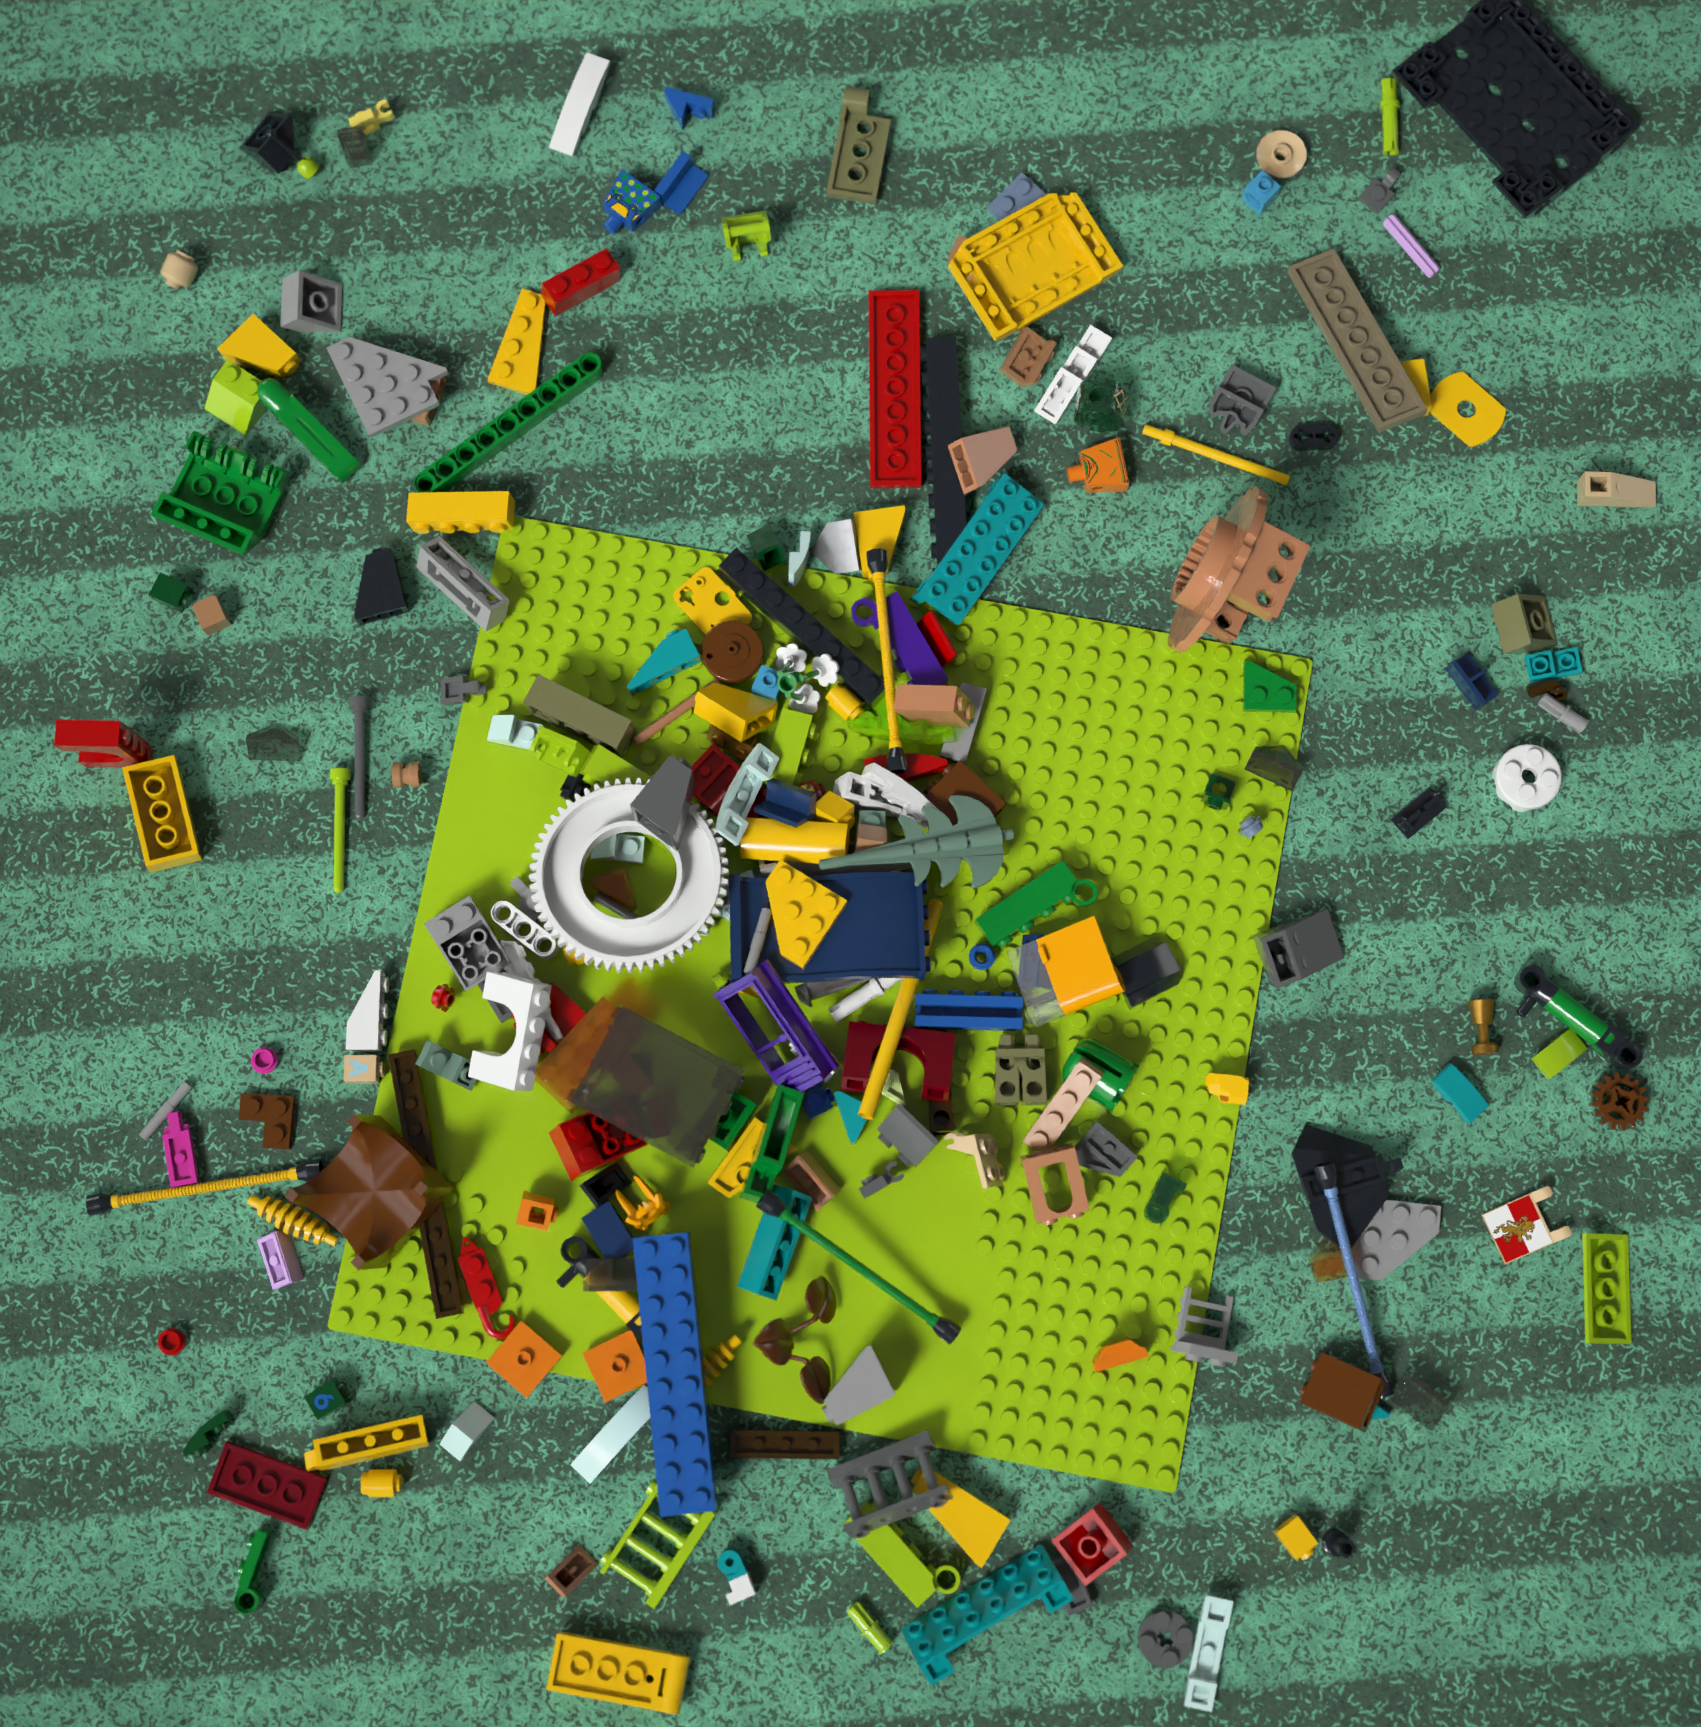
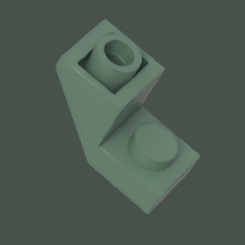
M428 1040L426 1041L415 1063L416 1065L471 1091L477 1081L475 1078L468 1077L470 1060Z

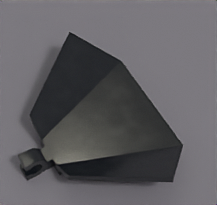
M1307 1124L1304 1125L1291 1153L1317 1232L1339 1247V1238H1337L1334 1218H1332L1331 1208L1329 1207L1330 1201H1328L1324 1189L1316 1179L1313 1166L1323 1162L1335 1161L1338 1172L1337 1197L1351 1248L1389 1197L1385 1174L1395 1173L1404 1168L1401 1158L1381 1163L1379 1156H1376L1371 1145Z

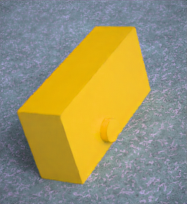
M175 755L122 767L145 865L149 872L153 873L202 860L179 764Z

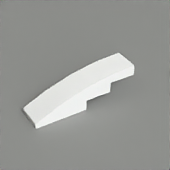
M586 52L564 103L549 148L573 157L575 156L581 135L586 131L592 109L595 110L611 61Z
M1090 325L1078 346H1075L1064 366L1058 371L1034 411L1056 425L1077 395L1078 389H1081L1111 343L1112 338Z
M876 763L866 765L862 776L885 786L881 796L903 806L901 815L910 817L919 826L929 830L928 821L921 809L923 806L937 808L918 790L899 776Z

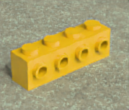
M509 491L409 493L406 522L413 531L420 534H427L430 531H440L447 534L454 533L455 531L478 533L480 530L502 533L505 530H513L515 500Z

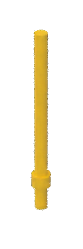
M1147 424L1144 426L1142 434L1161 440L1160 443L1170 446L1172 444L1287 485L1290 475L1175 435V432L1165 428L1164 431Z

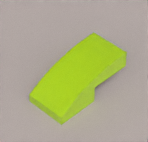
M1569 1028L1533 1056L1531 1060L1549 1080L1588 1048L1577 1034Z

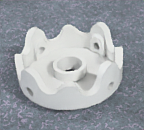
M1524 744L1511 748L1501 756L1493 768L1492 778L1495 781L1497 796L1509 804L1513 810L1525 812L1542 808L1554 799L1561 786L1562 774L1556 758L1549 751L1537 745ZM1524 770H1530L1534 773L1535 781L1533 783H1527L1522 779V772Z

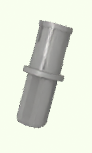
M1545 693L1538 701V706L1556 718V722L1561 721L1577 734H1580L1589 722V720L1570 709L1571 706L1569 704L1565 706L1548 693Z

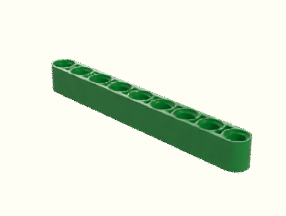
M592 352L581 355L420 472L413 481L417 493L446 492L599 381L604 373L599 356ZM590 364L597 365V368L593 371L585 370ZM569 379L577 380L572 386L565 385V382ZM548 394H556L554 400H544ZM527 409H536L533 415H524V412ZM506 424H515L512 430H503ZM488 438H493V439H495V441H494V443H493L492 445H490V446H485V445H483V442H484L486 439H488ZM467 453H473V454H474V456H473V458H472L471 460H469V461H464V460H462V459H463V456H464L465 454H467ZM446 468L454 469L450 475H442ZM426 483H432V484H433V485H432V488H431L430 490H428V491H422V490H421V488H422V486H423L424 484H426Z

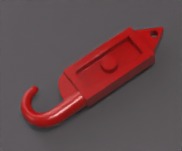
M464 1237L461 1254L457 1259L483 1328L492 1338H506L515 1328V1318L513 1315L509 1317V1325L506 1329L497 1330L495 1328L491 1314L495 1313L502 1305L501 1293L485 1249H480L471 1240ZM466 1242L470 1244L468 1247L465 1245Z

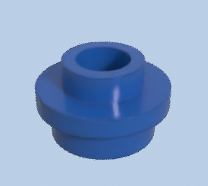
M977 944L969 952V962L977 970L989 969L995 961V952L987 944ZM985 953L987 956L986 961H978L977 955Z

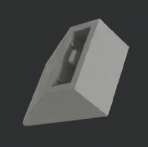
M472 896L466 897L424 923L465 991L484 981L487 972H498L511 964L510 959Z

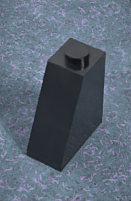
M377 548L371 554L365 556L354 612L355 620L360 626L410 612L397 560L391 548Z

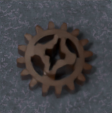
M1613 1073L1612 1080L1608 1075L1603 1076V1083L1596 1082L1594 1084L1597 1091L1589 1093L1595 1100L1588 1103V1105L1596 1108V1111L1591 1115L1593 1117H1601L1600 1125L1609 1123L1608 1130H1614L1618 1125L1619 1131H1625L1626 1124L1630 1129L1635 1128L1636 1123L1634 1120L1638 1122L1644 1121L1641 1113L1649 1112V1109L1643 1105L1644 1102L1650 1101V1098L1643 1097L1642 1095L1647 1089L1646 1087H1637L1639 1079L1629 1081L1630 1074H1624L1620 1079L1619 1073ZM1619 1085L1627 1087L1630 1091L1622 1090ZM1604 1092H1605V1094H1606V1100H1605V1103L1603 1104V1103H1602V1098H1603V1094H1604ZM1618 1098H1622L1624 1101L1620 1104L1621 1106H1616L1615 1104ZM1634 1100H1635L1636 1104H1635V1109H1634V1111H1633L1632 1106H1633V1102H1634ZM1611 1112L1617 1114L1618 1117L1622 1120L1615 1119L1611 1117L1608 1113Z

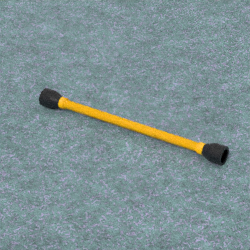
M878 548L867 551L866 556L867 566L875 583L884 688L887 701L888 727L890 730L889 752L886 759L887 770L898 775L908 772V761L902 749V742L899 740L898 714L894 710L896 695L884 583L888 565L887 551Z
M321 1159L306 1161L297 1167L288 1169V1171L281 1170L278 1172L262 1173L261 1175L255 1174L254 1176L190 1184V1186H177L122 1196L119 1194H91L86 1196V1209L89 1216L105 1214L114 1208H120L126 1204L163 1200V1198H176L190 1194L207 1193V1191L214 1192L217 1190L234 1189V1187L240 1188L241 1186L260 1185L261 1183L278 1182V1180L309 1181L323 1170V1164Z

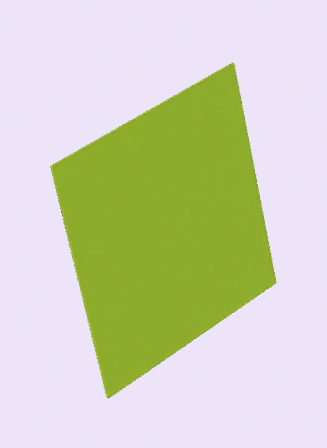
M514 516L513 530H505L500 533L490 583L510 600L505 621L488 631L483 630L481 627L479 629L469 682L480 681V684L486 683L487 694L469 695V703H463L385 1059V1076L381 1078L373 1115L381 1116L403 1137L389 1064V1054L415 1049L418 1059L428 1040L471 1061L473 1050L505 1054L510 1050L515 1041L517 1029L513 1024L516 1021L511 1018L502 1024L487 999L482 998L483 992L478 984L465 991L424 925L425 922L468 896H472L498 941H514L518 945L523 946L527 954L526 961L531 962L536 971L534 977L540 979L541 983L556 984L587 1014L588 1019L554 1055H551L548 1051L544 1054L540 1052L533 1091H514L478 1079L471 1091L419 1066L438 1173L453 1187L443 1200L464 1313L436 1319L420 1229H418L385 1268L357 1270L351 1263L356 1257L355 1252L346 1240L328 1320V1328L334 1331L488 1360L506 1338L495 1339L486 1333L473 1303L457 1259L461 1254L463 1238L467 1237L480 1249H485L502 1296L501 1307L491 1314L495 1328L497 1330L506 1329L509 1325V1317L513 1315L515 1327L520 1321L525 1322L563 1355L551 1369L550 1373L595 1381L582 1353L630 1329L579 1274L564 1288L557 1284V1279L571 1267L561 1256V1245L569 1237L575 1236L586 1240L592 1249L608 1264L581 1219L595 1210L596 1207L581 1189L580 1185L617 1162L632 1181V1184L621 1193L636 1210L639 1209L638 1205L643 1206V1201L647 1203L649 1200L635 1181L634 1176L642 1178L655 1193L661 1192L665 1202L670 1201L668 1213L660 1215L658 1219L649 1224V1229L639 1232L634 1229L636 1228L634 1225L625 1221L629 1216L617 1197H614L611 1202L633 1238L691 1231L703 1354L709 1359L711 1356L707 1350L712 1347L718 1351L719 1348L716 1343L719 1341L727 1342L734 1334L742 1341L734 1349L733 1354L735 1357L732 1361L727 1357L724 1359L728 1366L725 1369L720 1365L717 1366L721 1372L718 1378L711 1372L709 1373L714 1383L711 1386L706 1384L708 1403L896 1440H904L928 1430L937 1448L1169 1493L1175 1492L1197 1362L1185 1359L1186 1354L1171 1351V1345L1174 1346L1176 1335H1174V1329H1177L1179 1319L1176 1317L1177 1313H1180L1182 1303L1179 1300L1180 1297H1183L1185 1286L1192 1288L1190 1299L1208 1301L1240 1105L1220 1103L1217 1096L1209 1093L1204 1081L1209 1073L1245 1077L1263 967L1253 935L1269 930L1309 689L1312 660L1198 639L1193 646H1189L1187 651L1179 653L1169 647V633L977 599L963 621L956 625L926 601L919 605L913 602L910 598L917 588L885 583V596L888 597L898 592L916 624L929 611L934 612L957 652L956 661L942 668L949 679L948 686H958L960 689L961 683L964 682L987 689L965 765L1006 803L1005 808L996 816L995 820L1001 830L1012 829L1014 838L1003 840L1004 858L998 873L991 881L978 888L971 887L972 872L966 860H961L957 876L945 887L940 885L941 872L939 866L935 861H931L929 873L925 878L927 879V895H923V904H928L931 899H938L943 903L944 907L927 955L930 956L931 971L926 972L925 981L918 982L904 1027H915L916 994H921V990H937V994L948 995L949 990L964 991V995H974L975 991H989L990 996H1001V992H1017V997H1023L1022 1031L923 1029L932 1031L945 1030L949 1033H956L950 1082L954 1133L962 1132L967 1136L991 1134V1138L995 1139L998 1147V1152L996 1153L998 1164L1000 1163L1004 1170L1005 1178L1002 1179L1004 1185L983 1189L975 1156L955 1149H948L946 1146L953 1144L954 1140H944L945 1136H935L939 1141L938 1145L916 1168L912 1164L907 1167L897 1157L900 1152L893 1145L887 1148L877 1138L880 1135L877 1128L898 1106V1104L882 1094L874 1118L867 1120L857 1143L853 1145L850 1143L834 1096V1092L841 1091L862 1102L865 1092L841 1090L849 1021H866L879 1025L888 1024L902 980L885 990L884 995L881 997L878 995L838 1023L828 1008H831L870 982L869 980L811 1001V1007L798 1000L795 986L803 983L785 984L828 1050L836 1056L838 1064L842 1068L834 1073L827 1083L821 1081L802 1091L804 1096L790 1143L798 1149L785 1157L783 1168L776 1175L774 1184L799 1192L782 1170L798 1155L807 1150L838 1185L841 1191L817 1212L810 1205L804 1222L809 1224V1227L811 1226L823 1234V1237L825 1236L826 1239L828 1238L837 1244V1247L839 1246L840 1249L842 1248L843 1251L845 1250L851 1254L854 1259L856 1258L857 1261L859 1260L865 1264L868 1269L870 1268L871 1271L873 1270L879 1274L882 1279L884 1278L885 1281L890 1282L896 1289L898 1288L899 1291L904 1292L910 1299L912 1298L913 1301L918 1302L927 1311L929 1310L940 1317L951 1319L961 1327V1331L953 1343L949 1345L936 1335L932 1327L926 1324L925 1320L847 1266V1263L845 1264L833 1256V1253L831 1254L819 1246V1243L817 1244L816 1241L814 1242L805 1236L802 1231L800 1232L777 1301L737 1287L763 1211L756 1207L757 1203L739 1198L742 1190L731 1198H727L707 1183L728 1151L694 1128L723 1085L755 1103L758 1109L753 1117L764 1123L777 1086L718 998L713 996L717 989L711 977L722 972L731 975L730 920L722 916H712L715 925L714 927L710 926L709 936L699 935L702 942L699 944L693 941L694 950L690 951L687 949L684 957L678 954L674 955V963L666 959L664 967H661L659 963H655L654 970L652 971L646 965L641 973L638 967H634L632 973L628 972L627 967H623L621 973H618L616 966H613L610 972L606 971L605 964L596 969L595 961H592L589 965L584 963L579 966L577 964L571 966L565 957L562 947H559V951L554 958L549 960L542 959L492 919L491 909L499 901L511 903L528 916L516 903L522 897L509 883L515 877H518L529 890V885L535 883L529 879V874L535 873L529 866L531 863L537 862L532 859L531 855L532 853L539 852L534 844L543 842L538 835L539 833L547 834L544 824H553L550 816H560L557 808H568L566 800L559 795L561 793L560 788L569 774L539 761L536 758L538 752L487 741L493 715H515L518 720L542 724L547 729L578 741L589 751L594 747L593 744L529 712L523 701L538 674L630 719L636 730L634 735L636 736L715 679L707 671L702 660L701 648L705 635L673 599L674 591L703 567L711 568L724 584L728 585L736 593V597L752 614V622L749 625L757 631L764 647L762 665L780 671L781 669L776 666L778 649L780 647H787L790 643L797 644L720 574L719 565L727 558L728 554ZM750 559L884 680L879 628L875 630L872 625L860 627L853 622L851 615L852 605L858 599L867 598L875 604L877 603L875 583L873 581L805 569L797 585L794 588H788L789 565L778 564L764 571L758 560ZM684 590L681 591L682 597L680 601H687L694 606L695 604L691 599L693 593L691 591L687 593ZM488 591L490 594L489 601L491 602L496 598ZM720 592L715 597V602L720 606H724L730 601V596L725 592ZM867 606L859 607L856 611L857 617L863 620L869 619L873 614L872 609ZM686 629L700 655L701 662L631 696L627 685L660 642L667 638L666 635L671 631ZM891 650L896 695L897 684L907 685V682L910 680L905 672L901 674L894 663V660L897 658ZM808 653L805 660L806 668L802 672H797L800 675L809 673L814 668L812 664L814 658ZM1244 660H1249L1297 685V710L1295 713L1243 711ZM758 672L749 680L741 683L729 684L721 681L720 683L752 693V685ZM812 677L804 680L802 686L804 684L811 685L814 691L820 693L821 698L817 703V712L808 713L813 715V724H817L813 740L808 739L806 746L807 749H810L806 764H801L799 773L803 774L801 783L815 780L817 783L823 784L827 793L829 790L833 792L835 780L845 773L852 772L862 775L865 768L864 759L888 754L890 730L888 727L886 697H884L872 710L863 704L864 712L855 721L850 719L846 722L828 705L829 701L825 698L829 691L840 682L837 681L836 683H830L828 686H822L817 679ZM783 692L778 701L774 724L753 735L759 738V742L769 750L772 746L782 708L793 710L789 706L791 698L787 699ZM693 707L640 746H637L632 739L622 759L651 777L654 776L670 755L677 760L681 757L692 766L712 745L711 741L707 739L711 723L695 714ZM898 714L899 740L902 742L903 751L905 753L932 755L941 758L940 754L948 727L910 726ZM723 747L720 748L728 757H730L738 766L741 767L745 760L738 759L734 756L732 752L724 749ZM947 759L948 765L951 763L956 765L958 763ZM940 772L909 782L908 784L925 796L924 790L933 781L938 783L944 776ZM1211 774H1216L1235 782L1230 797L1231 801L1226 810H1214L1207 807L1206 803L1201 802ZM1215 783L1212 785L1211 791L1213 794L1223 797L1227 789L1224 784ZM591 786L589 791L594 792V787ZM693 796L692 801L695 804L698 803L700 808L712 817L714 825L711 829L716 828L717 817ZM854 812L855 822L849 830L850 841L856 840L859 812ZM1249 815H1253V817L1259 815L1262 818L1263 828L1250 838H1246L1244 834L1240 835L1238 832L1241 828L1239 823ZM886 816L887 843L905 839L898 817ZM921 827L923 833L929 832V830ZM639 832L618 833L621 835L643 836ZM720 834L715 837H722L723 844L720 847L726 849V854L722 857L728 859V865L724 866V868L729 870V875L741 874L751 869H757L758 875L761 877L759 860L741 859L740 843L735 846ZM646 838L643 864L591 860L590 853L583 868L584 877H582V885L587 899L600 912L610 917L624 919L594 900L599 891L641 917H644L659 909L671 895L676 883L677 866L673 855L667 853ZM1060 861H1064L1077 881L1088 879L1096 885L1097 897L1089 907L1082 908L1076 906L1072 901L1067 904L1062 901L1055 906L1057 911L1045 919L1040 916L1034 920L1035 926L1023 934L1021 931H1018L1011 937L1014 940L1001 949L999 946L993 948L995 961L989 969L977 970L970 964L969 952L972 947L977 944L989 945L975 925V919ZM913 868L900 870L901 872H914ZM729 875L723 877V878H725V879H728V882H729ZM1083 885L1075 889V895L1081 901H1088L1092 898V891L1089 887ZM509 908L502 909L498 914L499 920H507L511 915V910ZM1096 916L1111 958L1151 938L1166 942L1181 968L1179 984L1129 1010L1123 994L1120 993L1065 1015L1054 991L1041 988L1024 989L1018 987L1023 935H1049L1082 920ZM539 919L536 923L545 930L544 924L547 921L541 922ZM522 925L519 929V935L524 937L529 935L531 925ZM544 940L539 945L540 952L544 953L552 948L550 940ZM979 953L977 959L980 962H984L987 956L985 953ZM443 984H448L449 988L453 987L455 989L454 1003L447 1012H442L441 1008L437 1009L431 1003L434 989ZM738 993L770 1042L779 1038V1035L784 1033L761 997ZM1000 1035H1014L1015 1049H1025V1035H1039L1041 1049L1044 1048L1046 1105H1022V1081L1019 1078V1105L994 1106L995 1051L998 1049ZM1086 1037L1094 1038L1138 1064L1139 1068L1131 1078L1128 1088L1113 1112L1087 1097L1051 1148L1071 1143L1075 1147L1098 1121L1138 1157L1121 1177L1079 1166L1090 1210L1084 1211V1215L1078 1218L1070 1219L1068 1216L1058 1218L1056 1223L1042 1225V1222L1037 1223L1035 1220L1028 1184L1020 1159L1022 1155L1037 1151L1023 1142V1139L1064 1083L1062 1070L1069 1055L1073 1053L1076 1044ZM788 1038L785 1042L781 1041L773 1045L784 1063L797 1057L791 1052L792 1048L789 1046L791 1042ZM896 1050L890 1068L899 1073L906 1103L904 1108L929 1131V1100L921 1099L924 1079L923 1066L913 1054L903 1050ZM628 1054L631 1055L654 1084L635 1100H632L609 1072L614 1065ZM627 1096L650 1144L594 1172L571 1181L549 1132L560 1123ZM896 1161L897 1165L891 1168L890 1173L894 1177L903 1173L904 1178L899 1182L891 1183L864 1199L859 1190L863 1186L861 1181L873 1174L877 1178L884 1175L886 1166L890 1162ZM1064 1161L1039 1167L1038 1170L1048 1207L1053 1210L1071 1205L1072 1193ZM524 1191L555 1199L554 1207H559L556 1221L555 1223L550 1222L548 1231L516 1224ZM534 1207L536 1212L544 1210L543 1208ZM469 1242L465 1243L466 1247L470 1245ZM573 1243L569 1247L571 1257L578 1258L582 1254V1247L579 1243ZM633 1251L616 1263L608 1265L638 1296ZM819 1276L825 1277L834 1290L837 1303L836 1313L828 1324H823L818 1318L815 1323L791 1334L790 1337L794 1341L792 1355L808 1358L809 1361L813 1356L822 1357L827 1362L831 1372L830 1393L863 1350L871 1345L896 1394L837 1426L834 1421L828 1422L822 1410V1407L826 1405L825 1402L822 1405L817 1404L805 1391L800 1378V1371L805 1366L804 1363L790 1359L785 1365H775L763 1355L760 1349L753 1345L759 1332L773 1319L781 1318L785 1320L791 1329L813 1317L814 1314L810 1313L807 1308L805 1293L809 1283ZM1189 1304L1187 1315L1205 1318L1206 1308ZM1186 1320L1185 1331L1202 1335L1204 1324ZM637 1338V1341L644 1354L643 1338ZM1128 1339L1144 1346L1147 1350L1149 1357L1099 1372H1094L1091 1360L1102 1346Z

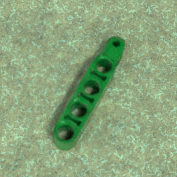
M265 379L260 382L257 388L260 401L335 477L339 478L338 480L341 483H344L361 467L360 463L278 381L275 379Z

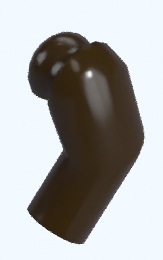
M1544 679L1526 687L1530 698L1548 693L1558 701L1564 700L1567 697L1565 687L1552 679Z

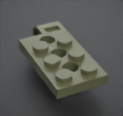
M845 86L826 197L876 205L891 119L868 116L871 90ZM862 124H866L871 127V131L867 134H862L857 128ZM861 147L867 153L863 157H857L853 154V151ZM852 171H859L863 176L859 180H852L848 175Z

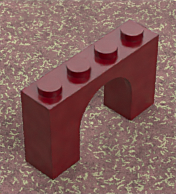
M849 1021L841 1090L866 1091L870 1079L871 1066L877 1058L888 1024L879 1025L866 1021ZM919 1027L903 1028L896 1050L909 1052L921 1062L924 1069L921 1099L948 1102L956 1033H949L945 1030H923Z

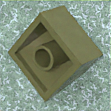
M1516 594L1491 604L1493 620L1498 628L1500 635L1499 643L1504 650V654H1520L1558 645L1545 596Z

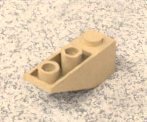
M1585 471L1577 481L1578 506L1655 508L1656 482L1613 472Z

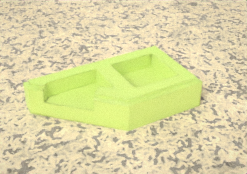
M875 1061L873 1062V1064H872V1066H871L870 1076H871V1073H872V1070H873ZM890 1068L882 1095L896 1104L900 1103L905 1107L906 1103L899 1073Z

